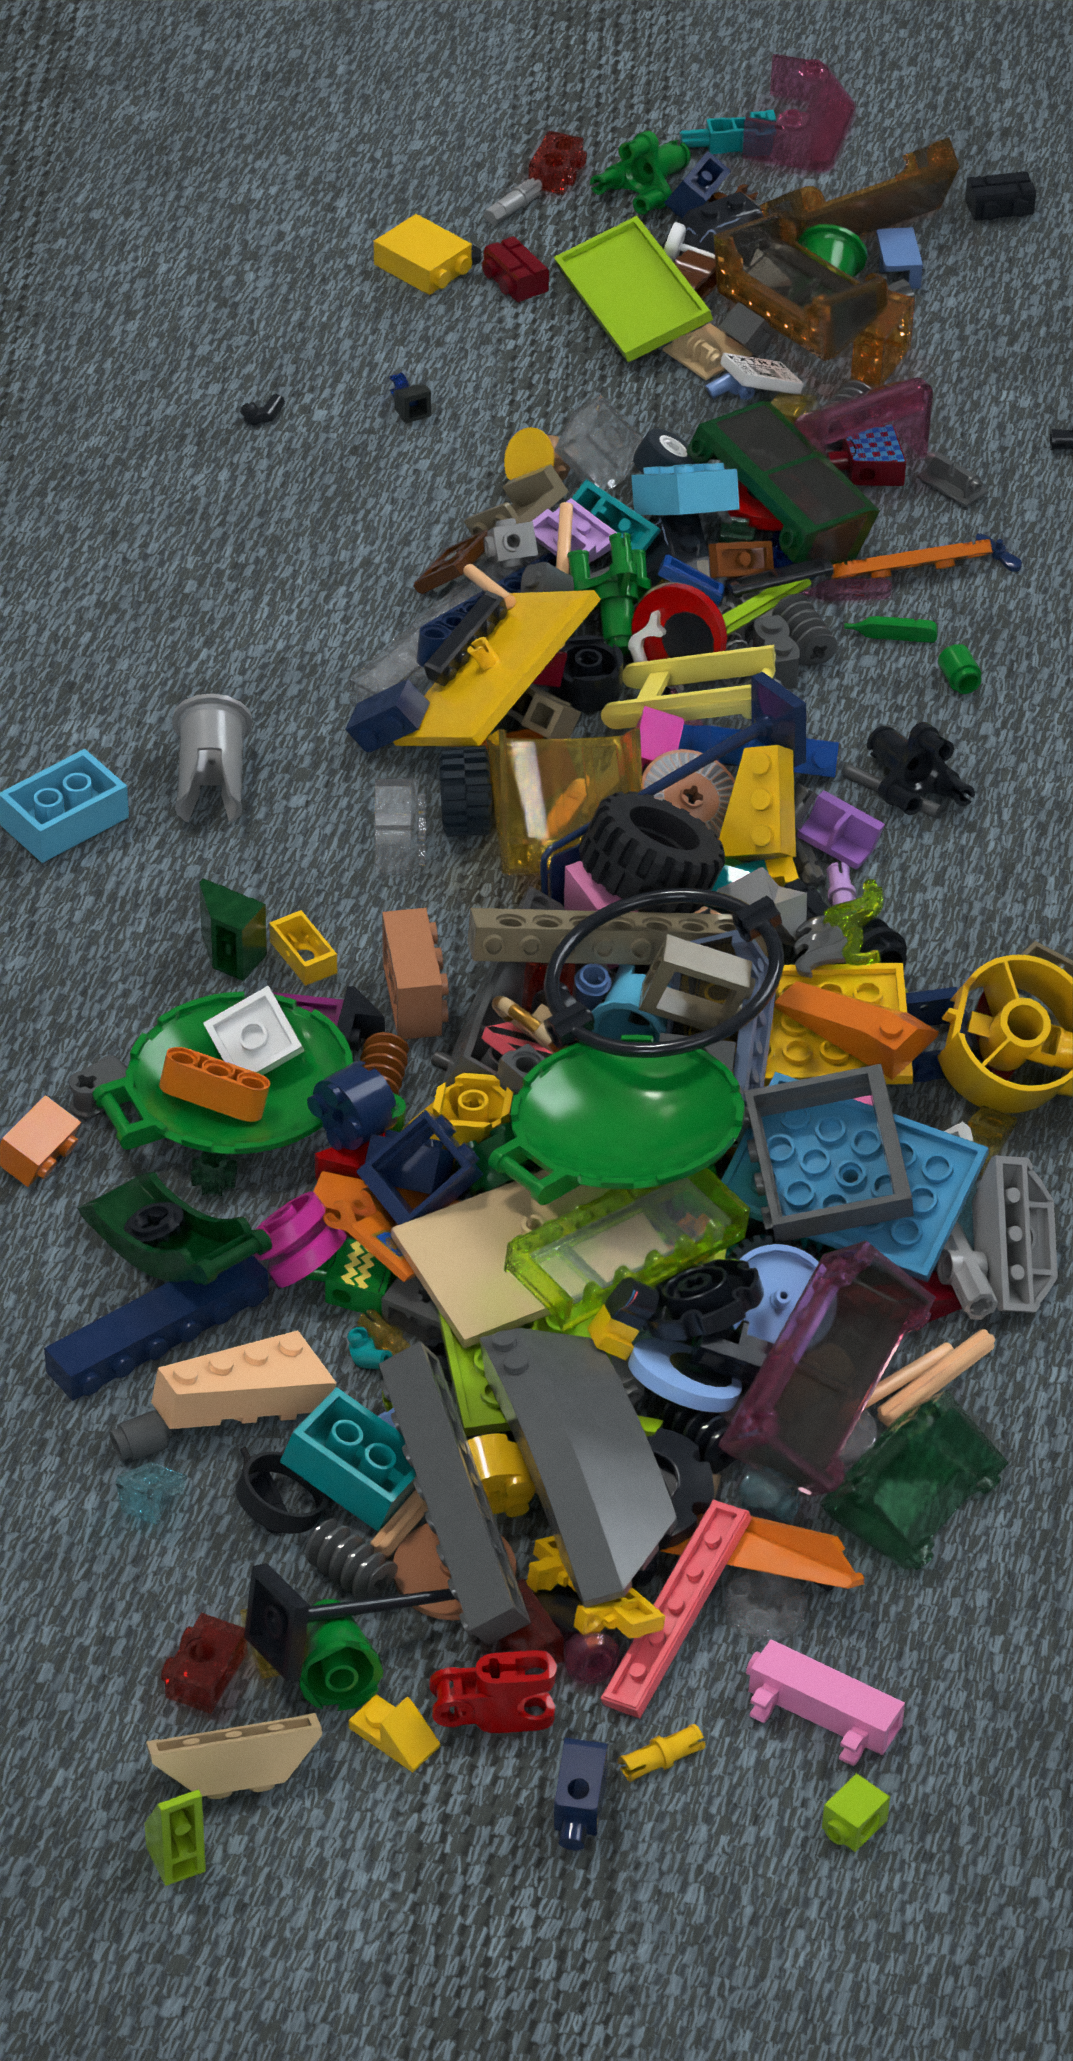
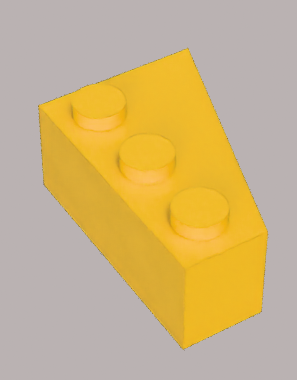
M780 745L744 748L719 836L726 859L733 858L739 861H752L788 856L796 857L793 750Z

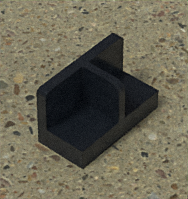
M742 1320L736 1330L726 1328L707 1336H695L689 1363L764 1388L776 1373L779 1358L772 1356L774 1351L773 1343L747 1335L749 1321Z

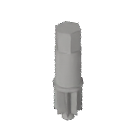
M528 178L517 187H514L509 194L486 209L484 218L487 222L497 225L522 206L525 207L529 202L541 194L539 190L542 189V182L539 179Z

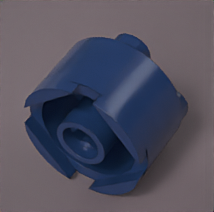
M355 1061L319 1081L314 1087L313 1095L307 1099L310 1112L323 1121V1128L327 1132V1140L335 1150L343 1148L355 1150L368 1143L371 1134L380 1136L386 1132V1129H392L397 1123V1117L392 1119L391 1109L397 1105L389 1084L375 1068L368 1071L362 1067L365 1064L363 1061Z

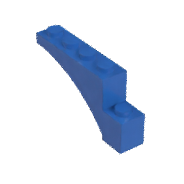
M684 724L678 750L687 749L704 753L738 733L741 729ZM755 738L717 759V761L721 764H726V766L739 767L744 748L765 745ZM806 738V763L794 767V773L835 778L839 742Z

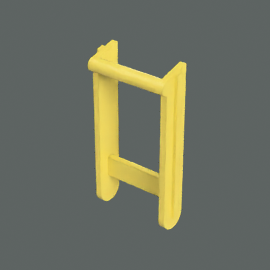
M774 645L630 663L623 670L622 680L627 687L641 690L637 699L606 704L601 712V719L611 729L633 728L637 726L644 706L681 717L684 721L742 714L746 719H752L751 684L661 695L666 686L753 676L760 672H764L773 679L776 672Z

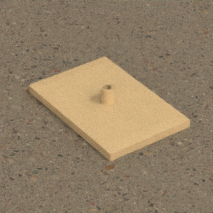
M542 1170L533 1175L541 1180L548 1176L549 1173ZM516 1181L391 1228V1238L463 1348L479 1343L481 1337L489 1336L502 1330L515 1329L592 1297L614 1290L620 1281L626 1277L639 1280L673 1266V1256L626 1189H606L580 1185L543 1206L531 1198V1192Z

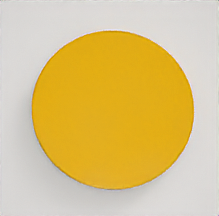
M533 427L524 428L518 431L510 440L504 458L505 473L509 480L550 464L554 467L553 446L549 437L542 430Z

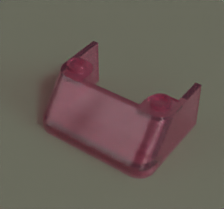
M773 54L770 95L810 103L806 112L789 109L781 113L776 122L746 117L744 120L742 159L814 172L830 171L836 164L855 118L856 103L830 68L822 61Z
M920 377L892 382L805 413L795 420L794 426L826 456L827 444L894 421L893 425L896 434L921 458H925L928 452L933 389Z

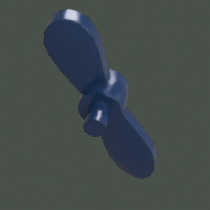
M979 533L976 535V541L990 539L993 551L991 556L994 559L1000 560L1006 569L1012 572L1020 571L1022 567L1021 560L1013 554L1006 552L1002 539H997L995 542L987 535Z

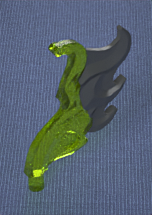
M867 879L863 883L864 892L861 897L829 907L823 911V916L811 918L798 927L796 930L797 937L801 938L795 943L793 947L794 952L798 954L802 950L808 949L796 961V970L800 976L811 978V971L825 964L846 962L849 965L859 966L875 964L881 961L878 950L868 953L860 952L864 939L861 927L874 919L884 905L883 889L878 887L875 880Z

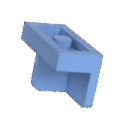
M913 227L877 229L876 238L880 250L879 271H904L906 281L910 284L911 289L921 288L923 264Z

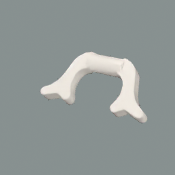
M658 610L651 613L648 624L631 636L628 642V649L631 652L634 663L648 661L643 648L646 637H662L666 634V629L660 625L661 613ZM683 685L666 686L676 694L684 691Z

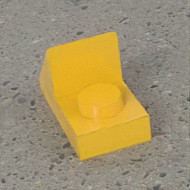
M375 1694L348 1720L349 1729L411 1772H414L441 1746V1743L408 1697L394 1707Z

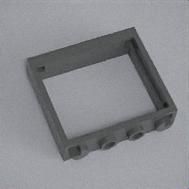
M881 1064L744 1091L747 1107H744L743 1128L752 1129L753 1139L747 1140L751 1163L759 1162L761 1172L754 1173L758 1197L766 1195L768 1206L761 1207L765 1230L773 1229L776 1243L778 1240L785 1242L914 1216L912 1195ZM870 1095L893 1195L782 1216L761 1117Z

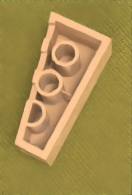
M297 1330L159 1367L151 1403L169 1429L218 1426L223 1419H234L241 1421L242 1424L257 1423L258 1417L276 1415L279 1416L280 1421L296 1420L297 1414L312 1413L336 1388V1381Z

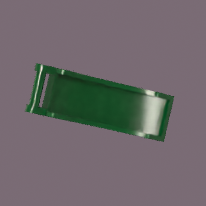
M155 1172L140 1174L77 1208L83 1219L121 1257L141 1271L165 1281L180 1282L193 1280L195 1284L202 1283L203 1285H208L217 1279L219 1273L256 1253L262 1255L272 1249L271 1239L263 1229L252 1230L244 1217L220 1219L197 1211L171 1192L161 1182ZM170 1202L177 1204L181 1207L186 1222L180 1228L178 1236H171L169 1243H158L155 1248L142 1243L124 1231L127 1220L135 1212L153 1203Z

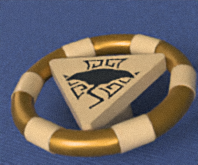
M497 996L493 999L492 1008L505 1022H511L515 1027L554 1054L568 1047L566 1045L559 1049L552 1043L543 1022L551 1017L552 1014L545 1005L541 1004L531 1015L520 1007L519 1004L507 997Z

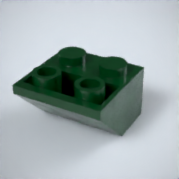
M203 878L199 882L201 934L212 968L244 981L267 955L266 904Z

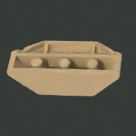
M312 1713L299 1717L146 1741L153 1765L189 1790L195 1791L199 1789L202 1797L222 1799L232 1795L233 1791L249 1789L253 1792H263L274 1788L275 1784L285 1783L322 1736V1727L316 1714Z

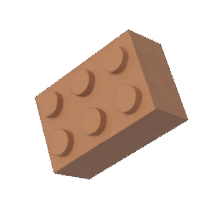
M426 908L382 912L383 967L397 1036H400L402 1039L442 1036V1022H448L447 1001L442 1000V996L448 995L449 989L447 974H440L439 971L443 970L441 947H434V944H438L436 922H429Z

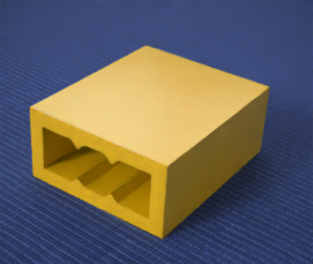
M415 214L374 240V265L430 295L440 288H445L450 281L459 275L466 274L472 268V244Z

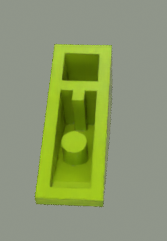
M199 1789L157 1804L145 1822L146 1848L165 1886L206 1872L202 1795Z

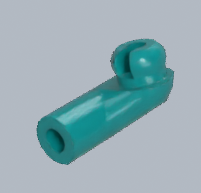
M356 1327L349 1331L347 1339L350 1342L349 1351L356 1366L367 1369H380L379 1363L393 1356L389 1350L376 1349L374 1340L369 1336L366 1328Z

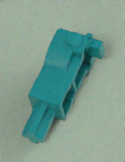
M774 110L750 112L749 117L706 119V129L682 130L680 132V144L684 142L688 148L708 147L711 154L739 151L749 155L771 154V151H773L774 134H777L776 116Z

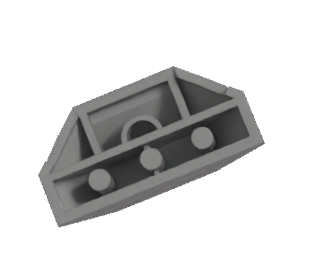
M992 1156L972 1200L974 1251H982L986 1255L988 1263L986 1278L998 1301L996 1308L999 1311L1036 1312L1040 1307L1041 1301L1046 1297L1058 1278L1054 1200L1042 1180L1032 1169L1033 1165L1029 1158Z

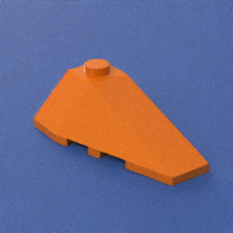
M796 981L774 1002V1008L869 1066L881 1064L883 1074L891 1080L938 1037L939 1032L909 1013Z

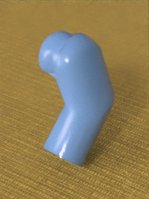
M729 372L705 385L707 392L713 399L726 392L735 395L739 394L740 398L745 400L752 398L755 394V388L742 386Z

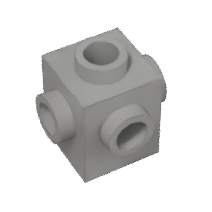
M515 518L499 520L495 522L496 527L487 531L488 537H484L486 556L491 557L492 565L502 563L503 569L523 566L522 560L532 559L538 555L533 521L516 524Z

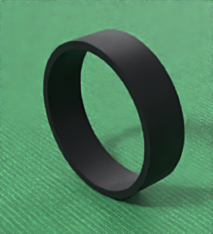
M268 1451L254 1455L246 1463L236 1485V1496L243 1510L257 1523L277 1532L297 1534L312 1529L317 1524L329 1497L280 1462L283 1452ZM263 1471L275 1472L295 1480L311 1493L316 1503V1510L308 1513H290L271 1506L254 1491L249 1481V1475Z

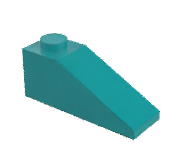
M587 479L572 497L574 501L614 531L621 533V538H624V532L630 533L632 550L642 549L646 551L661 531L659 527Z

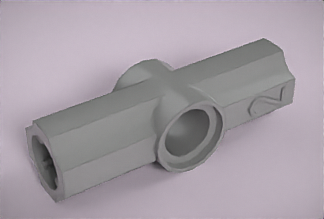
M956 1222L937 1262V1275L942 1284L952 1285L969 1319L982 1320L986 1315L994 1313L998 1304L996 1296L986 1278L988 1272L987 1258L982 1251H973L962 1226Z

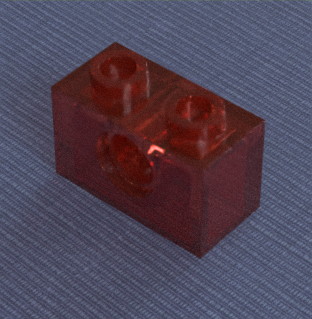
M201 1612L193 1627L188 1626L185 1629L180 1641V1648L175 1657L170 1656L163 1666L161 1680L165 1681V1697L212 1714L248 1653L247 1640L244 1638L245 1628Z

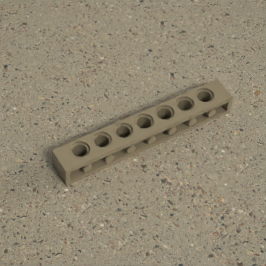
M470 908L467 942L473 961L549 963L552 954L563 938L577 924L596 911ZM629 912L603 924L586 936L570 953L565 963L652 965L667 934L692 941L737 930V928L733 924V914ZM760 935L755 940L767 957V946ZM733 936L700 944L736 956L732 946Z

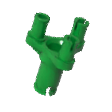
M646 130L638 133L633 140L622 143L619 146L618 153L622 161L607 167L605 172L595 175L590 179V185L599 183L591 189L597 195L604 194L610 189H630L640 193V195L633 199V208L641 215L655 208L662 209L667 206L664 202L672 194L666 178L685 169L689 165L691 160L689 148L684 142L678 146V140H672L659 146L658 138L653 132Z
M624 532V538H621V533H614L609 536L612 564L607 572L591 579L589 552L587 550H574L567 554L570 575L574 581V591L595 590L601 598L595 607L601 610L604 642L613 647V643L617 645L623 656L631 655L628 649V642L632 636L634 605L652 588L651 579L647 577L646 551L642 549L632 550L631 534Z

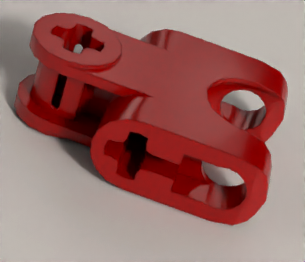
M546 1651L501 1652L484 1655L478 1660L476 1667H448L440 1669L429 1680L430 1691L437 1697V1701L432 1707L433 1719L437 1724L445 1727L477 1724L481 1730L487 1733H510L547 1729L553 1725L555 1719V1705L552 1697L547 1693L554 1687L557 1665L555 1660ZM531 1668H541L545 1671L539 1675H525ZM450 1681H453V1688L449 1686ZM537 1706L545 1712L534 1716L528 1714L524 1708ZM450 1707H454V1713L450 1712Z

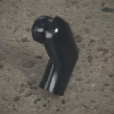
M273 394L263 407L257 408L254 402L246 403L240 409V413L244 416L243 421L250 425L271 422L285 405V400L282 396Z

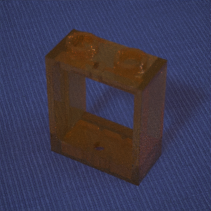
M885 289L854 330L850 380H858L878 389L883 386L911 348L915 298Z

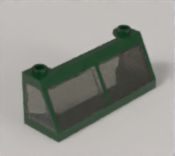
M760 401L699 424L686 450V453L698 464L707 463L710 459L720 460L728 469H737V478L784 525L779 536L780 547L783 553L794 563L819 557L829 560L832 565L845 562L847 565V561L856 560L880 512L771 402Z

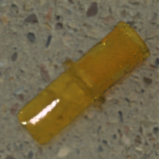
M371 1309L367 1311V1314L373 1319L372 1322L364 1313L358 1319L357 1327L367 1329L369 1337L373 1339L377 1350H389L394 1356L411 1346L403 1338L402 1331L398 1327H391L376 1310Z

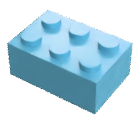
M724 463L644 467V474L631 475L634 511L639 515H683L740 509L737 469H724Z
M86 749L0 792V826L41 863L129 818L127 785Z

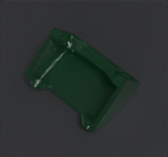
M945 1390L912 1406L893 1421L824 1496L819 1505L830 1518L904 1570L911 1567L919 1570L934 1557L931 1550L935 1546V1542L931 1538L970 1495L978 1491L984 1495L994 1489L1001 1481L998 1475L1009 1462L950 1392Z

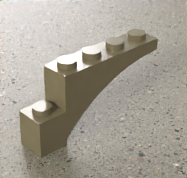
M531 684L507 714L519 721L521 725L551 740L567 744L582 712L570 707L571 703Z

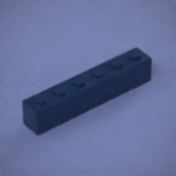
M252 1255L219 1273L217 1279L208 1285H203L202 1283L195 1284L193 1280L169 1281L45 1347L46 1373L72 1401L83 1395H92L107 1382L117 1377L123 1378L128 1376L135 1367L150 1359L157 1360L161 1358L170 1348L183 1341L190 1342L194 1340L200 1332L215 1324L221 1325L226 1323L235 1313L246 1307L259 1305L265 1297L269 1296L268 1270Z

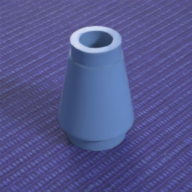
M587 964L575 975L576 1001H579L592 1011L602 1002L611 987V978L608 971L599 964Z

